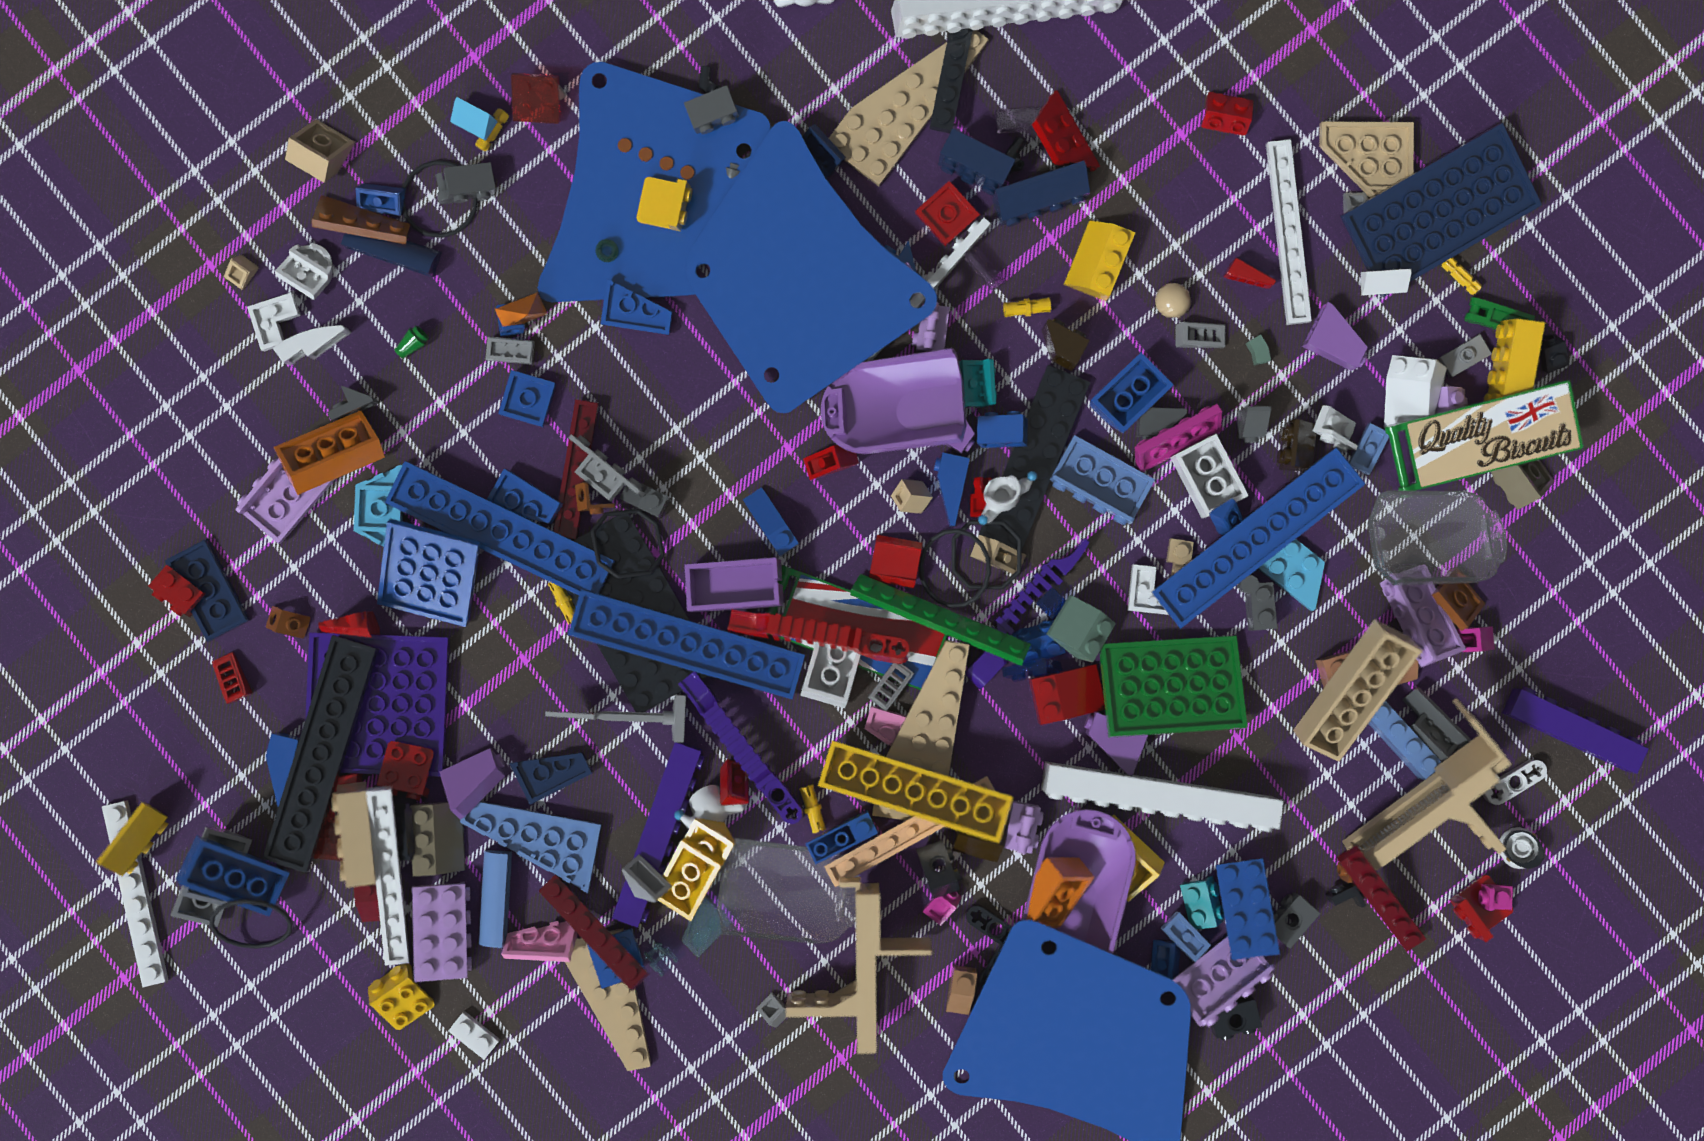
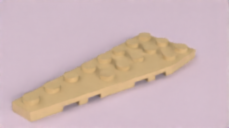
M976 30L972 32L965 72L988 43V39ZM947 42L853 106L829 137L832 143L845 155L844 161L877 186L882 184L932 117Z
M945 641L886 755L887 758L949 777L969 644ZM877 804L873 805L872 816L906 821L914 817Z

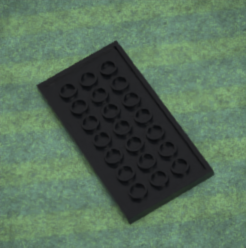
M630 514L617 515L600 525L597 529L596 538L599 553L615 561L612 569L618 574L647 571L656 561ZM591 531L574 540V542L594 551ZM659 565L652 574L644 576L616 578L609 573L599 594L690 621ZM566 590L568 595L572 596V602L576 607L579 595ZM597 644L635 712H646L683 691L678 683L694 672ZM697 673L701 679L708 676L701 673Z

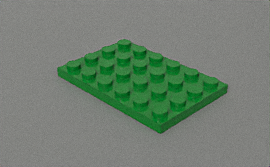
M1237 636L1104 644L1099 651L1108 738L1248 728Z

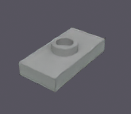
M1478 335L1438 359L1447 368L1446 373L1451 378L1492 353L1481 335Z
M488 337L485 360L533 365L535 342Z

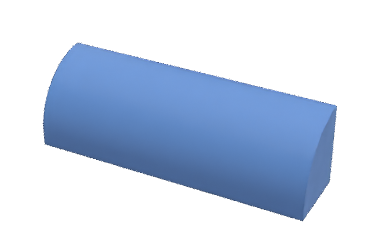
M484 850L479 944L482 946L504 947L508 929L512 851Z

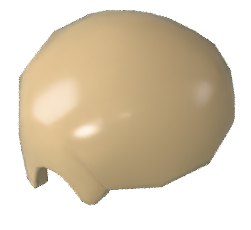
M1178 283L1165 284L1157 291L1155 297L1156 308L1165 317L1181 318L1190 309L1191 298L1189 291Z

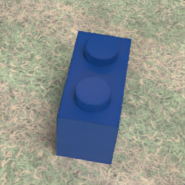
M1010 411L1007 412V415L987 412L984 416H978L977 444L981 448L1027 446L1028 419L1021 412Z

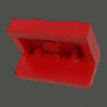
M1208 92L1205 115L1201 127L1245 136L1252 121L1253 100Z
M168 565L148 585V587L154 590L151 595L162 603L166 600L172 604L170 609L180 617L183 614L191 617L192 613L190 611L205 595V593Z

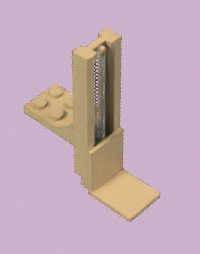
M1457 698L1453 700L1454 704L1480 735L1435 767L1434 770L1436 772L1342 841L1347 850L1357 845L1376 871L1447 819L1467 823L1488 850L1493 847L1498 854L1506 850L1502 842L1470 803L1497 784L1500 780L1496 775L1511 765V763Z

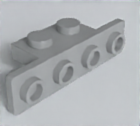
M572 434L568 437L588 454L575 473L605 498L612 502L624 485H627L641 497L645 495L640 490L642 485L634 478L628 480L624 477L625 471L615 463L612 466L607 463L608 457L598 449L595 452L589 448L591 443L580 435L577 438Z

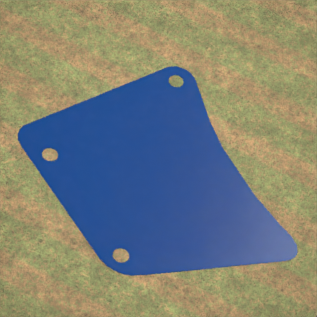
M594 62L588 65L583 70L579 81V141L575 173L559 233L539 278L538 291L540 297L548 302L604 300L607 279L645 298L694 295L695 293L686 277L687 255L769 133L770 123L763 113L735 105L740 117L735 118L736 121L726 126L718 125L714 127L712 132L707 134H697L692 126L684 102L704 94L605 62ZM597 73H602L607 78L606 85L600 89L592 84V78ZM623 138L629 139L632 144L631 150L626 153L621 152L618 148V142ZM742 143L748 144L752 150L751 155L745 159L740 158L736 153L738 145ZM644 147L649 148L653 154L651 160L647 162L639 158V151ZM665 156L673 160V167L668 171L663 170L659 164L661 158ZM730 163L739 165L736 171L740 173L734 178H729L726 172V167L730 168ZM684 166H691L694 170V176L689 180L683 179L680 174ZM652 177L676 183L680 179L689 183L692 189V197L690 202H687V219L685 225H682L681 232L637 221L636 217L645 178ZM700 263V264H698V265L696 266L695 272L697 271V268H698L699 265H701V264H706V263Z
M780 121L771 128L695 241L686 259V277L692 290L764 400L774 411L779 413H789L930 316L937 304V295L931 284L888 252L862 227L824 177L799 130L787 121ZM700 263H706L710 267V274L706 278H700L696 275L695 269ZM914 293H921L925 297V304L921 308H914L910 304V297ZM774 367L778 370L779 378L776 382L770 383L765 380L764 373L767 368Z
M1032 920L1019 921L1013 925L943 1070V1082L950 1091L959 1095L1016 1101L1048 1108L1105 1128L1129 1141H1180L1190 1028L1189 998L1179 984L1167 977ZM1047 940L1055 942L1057 945L1056 952L1052 955L1044 954L1041 950L1043 942ZM1166 991H1170L1176 996L1175 1003L1170 1006H1166L1160 1001L1161 994ZM963 1069L969 1073L970 1077L966 1083L961 1084L954 1079V1073L957 1070Z

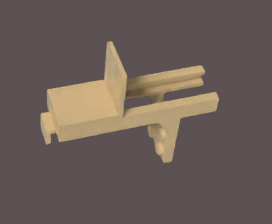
M839 877V887H856L857 979L835 993H829L827 990H818L815 993L796 990L792 994H787L786 1017L857 1016V1054L876 1053L875 956L932 955L931 938H880L879 883H860V877Z

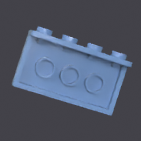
M1074 435L1056 466L1050 481L1054 482L1052 486L1062 492L1068 490L1074 493L1072 497L1082 503H1085V501L1092 503L1094 510L1102 514L1106 512L1112 514L1114 521L1125 526L1126 523L1132 524L1135 520L1134 517L1155 479Z

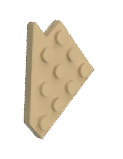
M1414 122L1320 123L1319 147L1370 198L1414 173Z

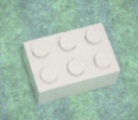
M1217 434L1170 457L1201 518L1210 516L1209 513L1230 499H1234L1237 502L1249 496Z

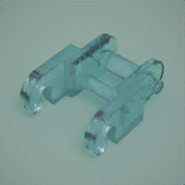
M655 941V947L649 953L644 952V955L646 956L645 959L651 962L649 965L655 972H659V975L662 977L664 972L657 966V963L664 956L672 958L675 963L678 962V959L667 947L664 949L661 942ZM660 950L662 954L655 960L652 956Z

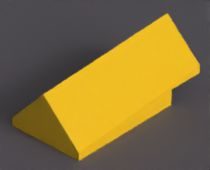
M695 818L662 876L672 885V888L659 898L658 901L689 921L693 920L736 843L724 822Z

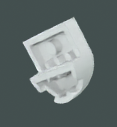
M310 243V246H299V244L293 246L289 250V256L275 270V275L313 300L330 283L333 274L330 254L325 248L314 243Z

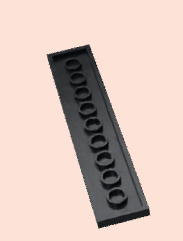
M332 635L262 859L307 873L310 871L378 648Z

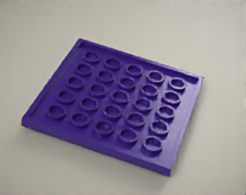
M310 632L306 717L332 635L378 648L340 773L380 774L387 745L390 741H396L432 749L434 757L428 776H440V771L444 770L450 637L371 635V637Z

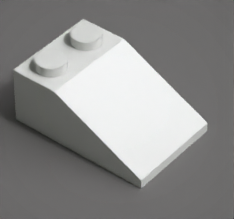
M1392 355L1386 379L1384 428L1387 425L1435 414L1447 368L1433 359Z
M816 642L800 696L845 708L861 654L855 653L853 650H848V652L842 651L841 646H837V649H832L830 644H825V647L819 646L818 642Z

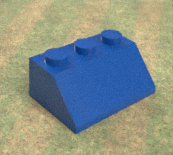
M1141 352L1091 399L1089 406L1105 422L1121 433H1124L1167 393L1174 384Z

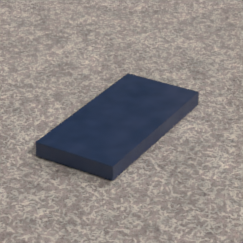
M204 539L165 560L168 566L205 593L191 612L207 642H211L250 621L208 539Z

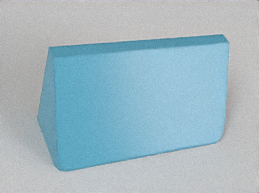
M456 97L450 122L486 141L498 121L487 112Z

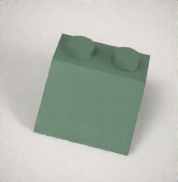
M1069 595L1046 634L1075 658L1093 663L1116 623L1102 611Z

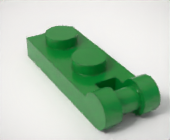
M1472 297L1469 303L1471 307L1469 313H1466L1464 321L1496 330L1501 321L1511 319L1534 321L1535 316ZM1480 309L1486 310L1484 317L1478 315Z

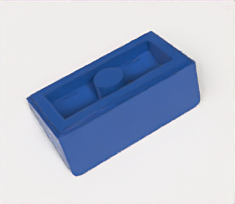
M362 183L356 187L357 207L376 213L402 215L405 197L404 188Z
M1234 499L1228 500L1209 513L1217 532L1221 535L1227 533L1243 520Z
M1153 940L1151 971L1171 980L1179 975L1181 949L1173 941Z

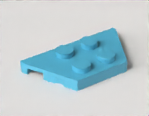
M398 465L385 473H380L372 479L365 480L355 486L353 531L383 547L387 521L389 519L403 520V511L384 503L402 465Z
M1295 539L1260 566L1258 570L1310 611L1316 609L1325 561Z

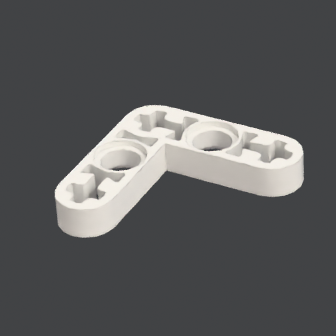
M1530 759L1501 777L1496 775L1500 781L1492 786V788L1500 791L1497 794L1498 799L1491 797L1493 795L1491 788L1484 792L1482 796L1491 804H1503L1541 781L1547 774L1546 765L1539 760ZM1532 765L1539 767V769L1536 770L1537 775L1529 774L1527 776H1524L1521 773V771L1526 774L1531 772L1533 770ZM1516 775L1520 778V785L1514 789L1510 786L1509 781L1512 776Z

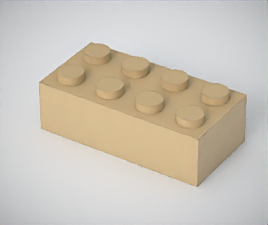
M366 782L337 785V792H333L332 797L333 812L338 811V815H335L336 835L341 834V838H337L338 858L343 857L339 867L340 879L346 882V888L376 884Z

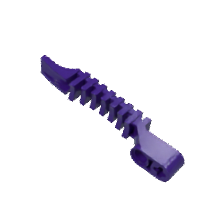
M1084 538L1067 557L1063 559H1049L1046 564H1042L1039 567L1040 571L1031 576L1033 578L1031 582L1027 581L1024 584L1025 589L1020 590L1016 594L1018 597L1009 602L1010 606L1008 608L1005 607L1001 611L1003 614L994 619L996 630L1012 635L1014 630L1007 622L1010 620L1013 624H1017L1020 621L1013 612L1016 610L1023 614L1026 609L1021 603L1024 601L1027 605H1031L1034 602L1028 596L1030 592L1036 598L1040 597L1042 592L1035 587L1037 584L1045 591L1052 587L1043 578L1045 575L1056 586L1060 585L1063 581L1051 568L1054 567L1060 574L1066 575L1079 560L1089 541ZM984 651L965 670V676L979 689H982L1008 660Z
M692 672L683 681L678 683L695 705L699 714L705 718L707 725L712 727L714 734L719 736L721 743L726 745L728 752L733 754L735 761L740 763L742 770L746 771L749 779L756 783L757 789L761 790L782 819L789 824L799 822L804 816L803 806L781 779L769 769L770 766L767 763H763L761 760L762 756L756 754L754 746L752 744L749 745L745 735L742 736L740 728L733 724L734 720L732 717L726 715L727 710L719 706V700L696 672ZM775 788H780L784 791L785 796L782 801H778L773 797ZM789 807L791 809L796 808L798 810V812L796 813V816L798 818H795L794 816L790 818L788 816V813L790 812V810L788 809Z

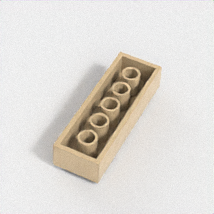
M1374 619L1293 731L1301 743L1339 762L1421 654L1422 650L1411 637Z

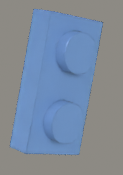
M1369 423L1357 444V450H1354L1348 463L1366 475L1371 474L1389 438V434H1386L1385 430Z
M1177 911L1161 927L1193 962H1196L1211 946Z

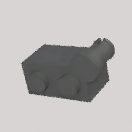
M491 162L445 167L443 170L444 176H442V173L435 175L439 190L437 197L440 204L464 203L472 198H477L479 201L488 200L491 196H494L496 190Z
M1249 575L1237 586L1239 591L1246 593L1245 605L1248 630L1277 629L1273 582L1259 583L1255 576Z

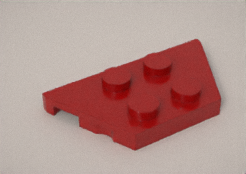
M1056 90L1048 97L1049 100L1041 108L1039 115L1031 125L1054 165L1069 166L1085 161L1089 171H1095L1100 165L1059 92Z

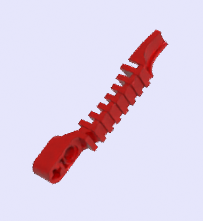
M731 610L728 631L762 638H769V634H772L774 640L780 641V637L784 636L785 641L791 642V638H795L796 642L802 643V640H807L808 644L813 645L814 642H818L819 646L825 647V644H830L832 649H837V646H841L842 651L848 652V650H853V652L873 660L903 664L910 657L909 644L902 638L866 633L861 628L851 629V626L840 627L839 624L829 625L827 622L818 623L816 620L811 619L810 621H806L804 618L795 619L793 616L788 615L783 617L781 614L772 615L770 613L760 614ZM875 643H879L883 646L882 649L878 652H874L870 649L871 646ZM899 647L903 648L900 655H897L896 651H898Z

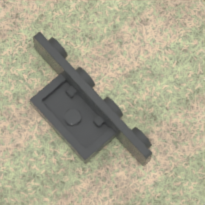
M1419 687L1403 698V701L1418 716L1410 728L1442 762L1449 758L1453 752H1457L1472 741Z

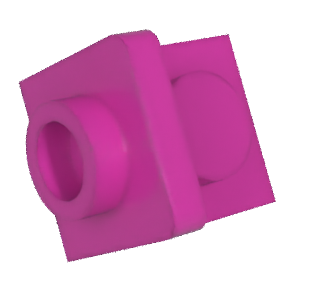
M1482 884L1481 890L1478 893L1481 907L1488 911H1494V909L1512 910L1513 886Z
M955 891L935 899L932 898L924 907L923 913L941 926L957 909L961 896Z

